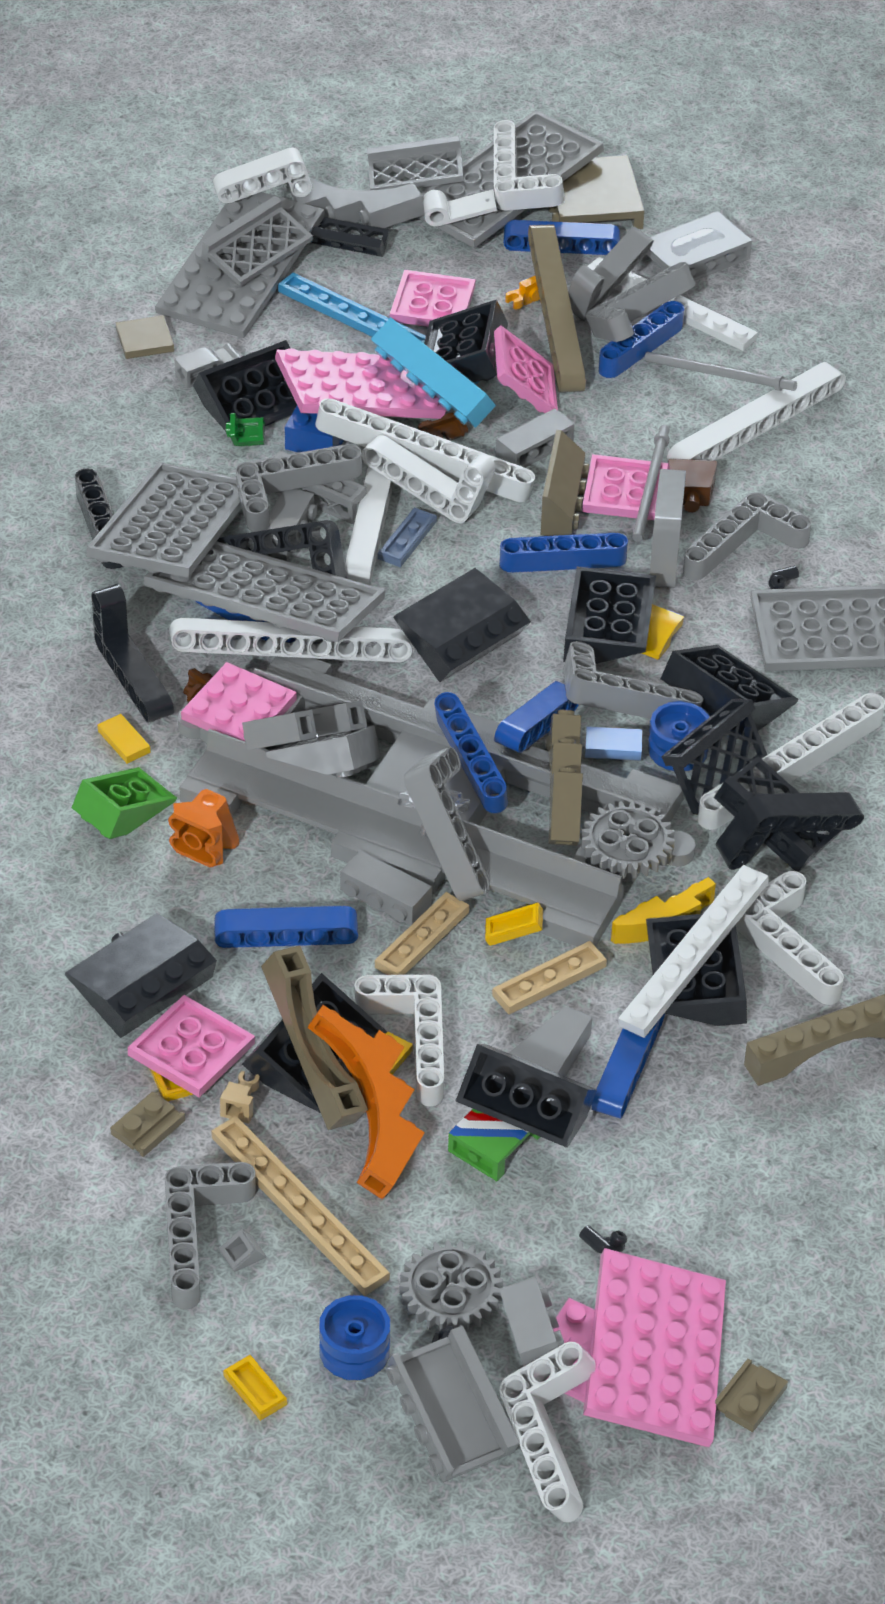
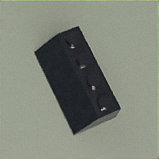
M477 1044L455 1101L568 1148L588 1116L597 1089L490 1045Z

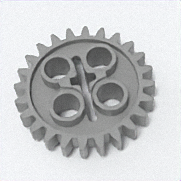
M620 801L619 807L615 808L609 803L607 811L599 807L597 815L591 813L589 821L584 822V829H582L581 848L585 850V858L591 857V865L600 863V869L606 870L608 868L614 874L621 872L622 878H625L627 873H631L635 879L638 872L647 877L649 869L658 872L659 865L666 866L667 859L672 858V851L675 845V831L671 830V822H664V814L656 816L655 808L646 811V804L635 808V803L631 802L629 807H625L623 802Z
M447 1240L445 1248H441L439 1244L434 1242L432 1251L423 1246L421 1256L412 1254V1262H405L404 1272L400 1274L399 1294L402 1295V1305L407 1306V1314H416V1323L427 1320V1329L430 1330L435 1324L439 1325V1331L446 1326L457 1328L463 1325L465 1331L469 1332L470 1323L481 1327L482 1318L491 1320L492 1311H498L499 1301H502L499 1289L503 1288V1279L500 1278L501 1269L495 1268V1259L486 1260L485 1250L476 1254L475 1245H471L466 1250L463 1249V1241H460L457 1247H452L450 1241Z

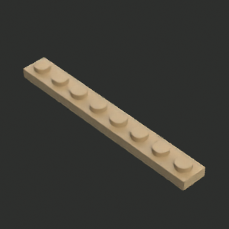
M237 1116L211 1130L212 1139L234 1162H246L254 1167L256 1185L364 1296L390 1280V1272Z

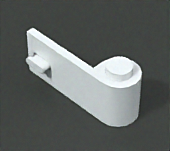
M493 189L447 201L445 194L440 190L428 191L423 196L425 221L431 226H442L497 211Z

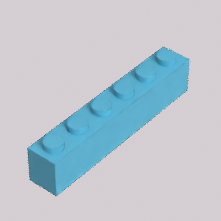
M390 317L371 338L372 342L377 346L374 350L384 360L390 358L392 360L390 364L400 373L405 370L407 372L406 377L416 386L421 383L423 385L422 390L432 399L437 396L439 398L438 403L448 412L453 409L455 411L454 416L464 425L469 422L476 428L496 406L483 390L393 318Z

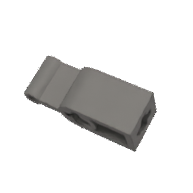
M230 343L214 351L209 347L200 348L174 358L175 375L188 389L193 387L199 372L242 357V355Z

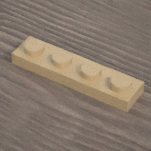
M445 892L375 959V968L386 975H405L469 913V905Z
M588 941L494 987L492 996L510 1015L605 968L607 959L591 941Z

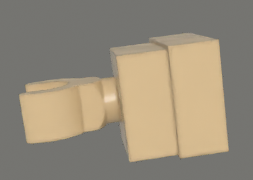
M241 1071L238 1076V1084L228 1083L220 1097L221 1117L231 1119L237 1116L242 1122L250 1123L253 1116V1097L251 1093L259 1088L258 1074L254 1080L245 1081V1071Z

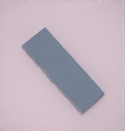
M414 507L380 549L378 560L401 568L435 525L437 515Z

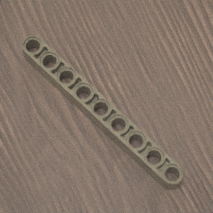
M530 225L528 228V241L557 388L559 392L585 391V371L555 226Z

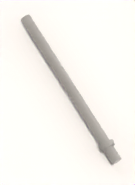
M646 352L644 357L646 362L771 386L778 391L782 389L796 391L797 381L787 380L784 376L780 375L772 377L652 352Z
M661 425L659 432L654 437L655 448L632 539L636 542H640L643 538L664 450L669 444L670 438L668 434L670 429L667 425Z

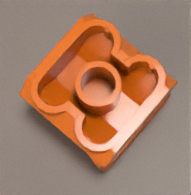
M204 789L192 802L173 803L174 812L168 818L170 827L175 831L169 838L172 848L177 853L210 868L223 864V848L235 849L239 846V836L226 798L211 790Z

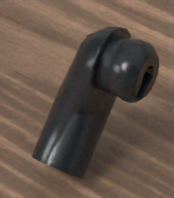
M797 566L774 570L768 581L770 589H784L786 581L798 578L799 571Z
M590 1225L585 1226L579 1234V1237L597 1253H602L604 1248L621 1252L625 1249V1243L627 1242L626 1234L621 1231H613L610 1237H603Z

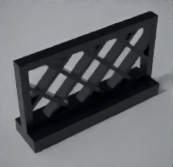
M731 699L661 756L665 766L673 767L692 814L698 815L699 803L695 797L697 787L703 788L702 796L714 789L712 785L715 772L721 774L720 785L728 777H733L757 756L761 759L767 756L751 715L756 709L752 699ZM742 720L746 726L744 736L738 734L739 725ZM724 735L729 736L726 750L720 749ZM736 739L742 740L740 755L734 753ZM750 743L753 744L757 753L752 759L747 758ZM707 749L711 750L709 765L702 763L704 752ZM719 753L725 755L722 769L716 768ZM733 758L739 760L737 771L734 774L730 773ZM689 764L694 765L691 780L687 778L684 768ZM701 767L708 769L705 784L698 782Z
M757 756L733 777H728L713 798L735 817L748 799L762 794L757 793L756 785L767 787L768 794H775L774 788L781 789L784 793L799 792ZM755 767L765 775V778L754 777L753 769ZM740 783L748 784L750 792L746 790ZM842 830L828 831L829 835L819 834L817 831L771 832L764 841V844L794 871L800 872ZM802 839L811 840L813 849Z

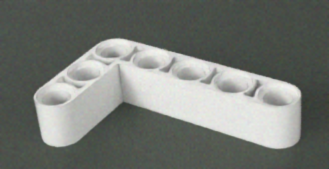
M510 120L497 122L494 125V192L497 208L508 211L561 205L565 200L562 177L556 174L517 177L515 125Z
M384 435L376 436L361 452L364 463L456 523L465 522L479 507L496 468L491 457L480 454L463 470L457 483Z
M797 871L785 872L769 882L736 923V929L822 1004L833 1005L841 998L844 975L839 968L781 919L803 904L806 888V878L803 874Z
M365 975L359 977L354 985V1002L367 1014H414L416 1097L425 1106L440 1104L444 1096L440 980L433 975Z
M576 1342L564 1343L503 1379L499 1389L503 1404L543 1505L559 1520L567 1523L575 1521L581 1515L583 1502L544 1405L587 1381L595 1371V1360Z

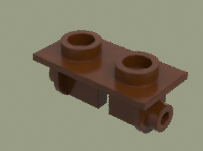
M448 413L435 421H423L417 427L418 430L443 438L442 434H445L446 439L449 441L464 437L465 433H468L467 425L462 424L454 416V413Z

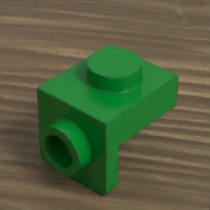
M231 413L230 422L226 423L227 437L231 438L234 446L264 445L265 421L263 418L238 419L236 413Z

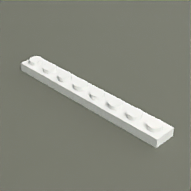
M598 257L588 267L594 270L603 258ZM630 272L615 290L622 293L643 282L646 278ZM679 295L669 300L678 301L684 305V323L744 351L757 340L758 332L686 297Z
M745 865L739 869L618 1018L620 1027L645 1038L769 884L768 875Z

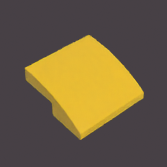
M652 604L646 652L641 654L659 660L669 648L671 638L683 625L684 616Z

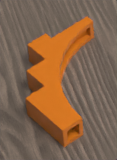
M322 1005L307 1028L324 1040L343 1060L359 1086L368 1108L366 1113L369 1122V1145L365 1165L356 1183L383 1199L396 1183L425 1133L411 1121L399 1116L415 1090L401 1078L389 1073L404 1046L398 1043L392 1036L386 1035L380 1030L373 1038L362 1028L354 1026L342 1018L336 1011Z

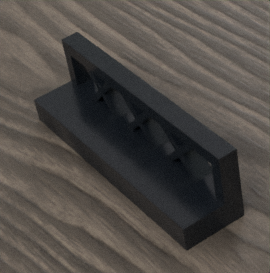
M324 217L320 225L313 228L311 232L313 240L309 243L383 257L390 236V230ZM328 226H335L338 231L325 228ZM351 230H356L360 233V235L351 234L348 232ZM377 234L382 235L383 237L382 239L372 238L371 236Z

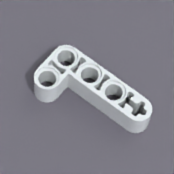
M287 148L217 174L213 179L216 194L222 203H232L287 182L293 195L296 197H305L312 190V184L303 158L296 148Z

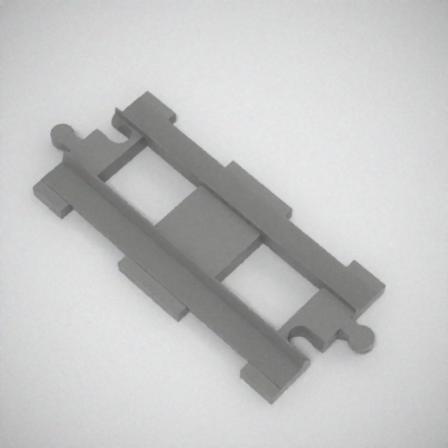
M276 656L265 671L254 668V674L297 692V700L285 714L359 700L363 701L367 727L375 725L378 738L394 743L366 784L345 777L336 778V774L325 775L267 758V751L285 744L247 750L245 741L211 729L207 731L181 719V711L179 712L178 729L181 735L189 739H202L207 744L206 751L179 787L180 802H192L202 790L208 789L226 798L232 817L243 801L335 833L336 836L331 841V857L348 863L359 851H362L432 886V894H435L446 875L404 780L405 773L424 756L451 747L437 722L435 700L429 699L425 707L422 708L332 676V664L315 658ZM467 712L505 783L550 798L548 751L530 746L522 753L500 745L494 741L495 732L500 723ZM581 763V773H583L582 810L597 815L598 808L600 807L607 811L609 803L617 808L620 801L623 802L625 807H629L630 803L634 802L635 808L646 804V811L655 808L656 816L664 814V822H671L683 802L681 786L634 769L631 770L625 779ZM461 767L460 771L446 783V786L487 875L490 890L528 904L539 902L545 910L543 912V930L539 931V933L576 947L588 941H591L596 947L621 905L624 890L621 879L634 883L637 878L634 879L631 873H627L626 877L622 878L621 872L614 874L608 868L606 870L600 869V863L591 865V857L585 858V850L581 846L572 859L480 826L488 811L483 807ZM675 831L674 850L672 851V858L667 859V864L676 867L685 866L694 858L695 841L691 835Z

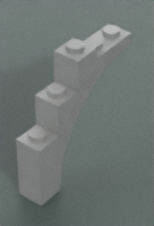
M310 178L312 190L307 196L296 197L291 191L293 201L322 208L327 218L353 223L361 220L364 225L367 224L379 228H386L425 215L422 195L414 183L382 190H350L326 185ZM288 182L284 184L286 188L290 187Z

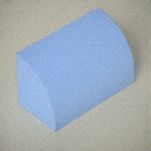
M586 727L585 758L641 761L642 729Z

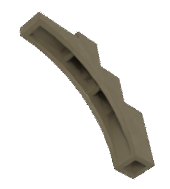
M559 710L558 714L552 715L550 732L546 738L545 750H548L550 763L548 844L577 846L580 838L583 773H581L582 744H580L581 715H575V712L571 710Z

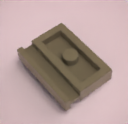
M152 1091L110 1127L111 1135L132 1150H137L144 1157L186 1121L185 1113H179L175 1110V1106Z
M748 1358L716 1398V1411L719 1410L725 1414V1417L754 1432L787 1389L788 1381L761 1365L759 1367L752 1364V1360Z

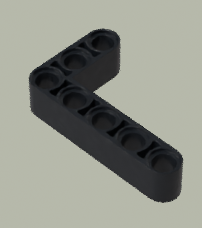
M85 468L77 471L75 474L76 497L93 540L113 517V512L97 472L93 469ZM101 562L108 569L124 567L114 562Z
M331 520L225 536L217 540V542L224 544L227 542L231 546L262 555L309 548L312 569L347 579L339 529L335 522ZM321 527L326 531L325 539L320 535ZM297 531L302 535L300 543L296 539ZM273 535L278 539L277 546L272 542ZM249 539H252L254 543L253 550L249 548ZM326 553L330 557L329 565H327L324 560V556Z
M114 584L93 591L91 599L94 638L97 648L144 720L149 723L174 714L171 697L128 634L127 605L123 589L119 584Z
M848 792L758 794L745 802L717 840L716 848L728 868L735 870L746 865L752 859L771 832L850 830L862 823L864 814Z

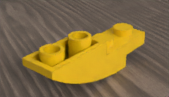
M707 877L699 883L692 884L682 893L671 896L666 902L655 896L647 902L640 903L635 909L625 915L618 916L612 922L611 941L614 944L648 941L646 919L701 914V910L714 901L716 883Z

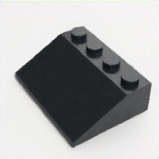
M496 299L430 320L424 344L471 382L488 381L497 376L494 330L500 325L507 329L508 322Z
M287 340L198 373L193 387L203 406L225 431L226 423L230 422L231 413H236L238 419L263 418L265 426L292 415L297 403L275 360L277 350L291 349Z
M577 566L565 635L563 662L566 660L570 644L576 641L586 643L593 648L595 664L646 652L656 575Z
M476 568L456 578L393 617L439 682H442L516 637L531 622L514 598Z
M719 645L672 651L660 678L668 686L699 693L703 697L701 707L709 712V716H712L731 699H752L756 709L751 715L758 731L795 705L799 700ZM743 720L739 725V735H744L746 726Z
M156 913L66 971L65 976L112 1030L122 1038L178 1001L183 995H187L211 979L217 960L197 938Z
M703 914L646 919L652 975L655 974ZM736 925L664 1014L715 1026L747 1024V999Z
M323 973L312 982L317 1012L324 1005L330 1010L336 1011L342 1018L354 1026L362 1028L373 1038L379 1030L385 1034L387 1033L381 1025ZM281 1017L242 1065L254 1076L258 1074L259 1080L264 1085L321 1113ZM330 1047L339 1064L350 1077H353L343 1060Z

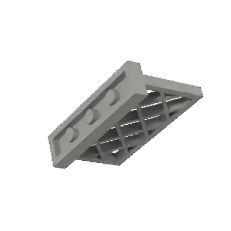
M459 135L367 148L370 190L396 188L414 183L417 188L464 181ZM438 165L444 166L440 171L434 169ZM415 168L421 170L417 174L411 172ZM451 170H453V171H455V172L458 173V174L447 175V173H448L449 171H451ZM392 171L398 173L394 177L389 176ZM428 173L433 175L430 178H423ZM404 177L410 178L408 181H400ZM381 180L386 181L385 184L376 185Z
M273 196L203 240L201 257L206 262L212 260L241 287L311 242L313 235L281 207V200L278 197ZM281 217L287 222V226L273 225L272 222ZM259 230L269 231V237L254 236V233ZM272 231L286 232V239L272 238ZM289 233H297L302 238L293 240L288 239ZM241 241L251 242V249L238 248L236 244ZM254 243L268 244V250L253 249ZM271 244L285 245V249L281 252L270 251ZM229 253L233 254L232 260H224L219 255ZM235 254L250 255V261H235ZM252 257H267V260L263 263L252 262ZM234 267L248 268L249 272L240 276L234 271Z

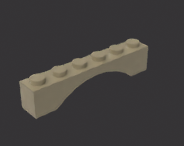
M299 945L274 951L261 968L328 1130L353 1124L368 1108L357 1082L339 1064L330 1046L307 1028L317 1014L312 989L311 970L302 948Z
M885 994L747 1042L744 1066L756 1084L760 1086L786 1077L809 1058L839 1043L867 1037L885 1039Z

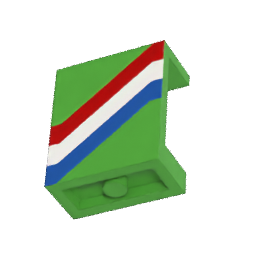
M472 1109L449 1132L448 1151L493 1180L498 1181L505 1174V1159L529 1135L537 1140L540 1136Z

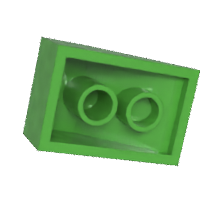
M137 767L83 779L71 808L80 814L83 820L97 828L101 835L112 839L128 835L173 804L177 797L141 768Z

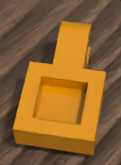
M532 276L521 281L519 289L507 292L505 302L513 301V309L516 310L520 309L523 305L538 301L540 297L536 277Z

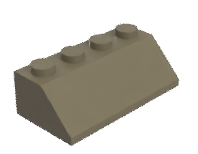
M556 430L542 496L540 535L545 536L572 535L573 529H578L580 514H576V512L582 511L583 497L579 496H584L586 480L583 479H588L589 464L585 463V452L562 430Z

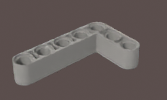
M632 227L594 270L585 264L582 265L575 273L568 292L572 313L581 320L586 321L585 313L604 302L647 254L654 240L636 227Z
M679 262L585 313V316L595 338L619 342L631 337L635 333L630 323L631 321L690 290L696 283L687 262Z
M346 444L240 463L236 467L237 491L247 528L252 532L269 528L270 517L266 494L359 477L362 474L361 449L357 445Z
M660 469L650 575H656L655 586L675 588L686 471Z
M750 493L686 549L683 574L691 580L703 579L757 530L790 547L804 548L809 544L811 520L807 516L762 493Z
M576 641L570 644L563 673L566 697L573 703L651 719L652 713L659 706L668 702L682 701L693 703L699 707L702 705L703 697L692 690L596 671L593 648L583 642Z
M448 747L424 756L405 773L404 780L456 898L459 901H465L488 893L490 885L446 786V783L461 769L460 758L456 750Z
M233 1162L177 1166L169 1169L165 1174L171 1296L176 1307L185 1310L192 1309L198 1305L201 1297L195 1206L244 1203L253 1199L256 1194V1172L251 1164Z

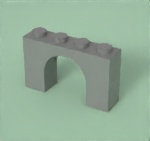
M359 700L242 722L247 750L367 728L363 701Z

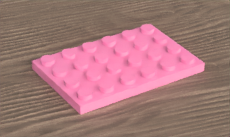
M296 349L276 351L275 360L301 413H318L320 402L324 399H334L376 415L387 417L441 419L446 413V409L438 403L439 398L437 396L433 399L422 390L423 385L419 383L416 386L406 377L407 372L405 370L401 373L390 364L392 361L390 358L384 360L379 355L364 352L354 354L342 351L321 352L319 350L298 351Z
M604 1248L600 1257L590 1355L595 1360L596 1368L587 1380L583 1415L710 1447L714 1439L715 1400L718 1388L726 1280Z

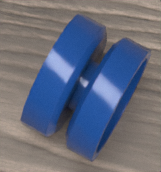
M668 702L659 706L652 713L650 720V736L648 740L650 758L664 769L674 771L672 766H665L661 756L707 720L709 715L701 707L688 702ZM709 749L704 752L702 763L707 759ZM687 765L684 771L693 770L694 765Z
M348 1295L336 1299L325 1307L320 1316L319 1356L324 1367L333 1375L346 1380H363L381 1371L390 1357V1318L386 1309L376 1300L359 1295Z

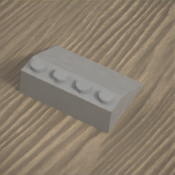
M375 725L291 742L266 752L267 758L325 775L336 773V778L351 776L354 773L374 766L373 761L381 758Z

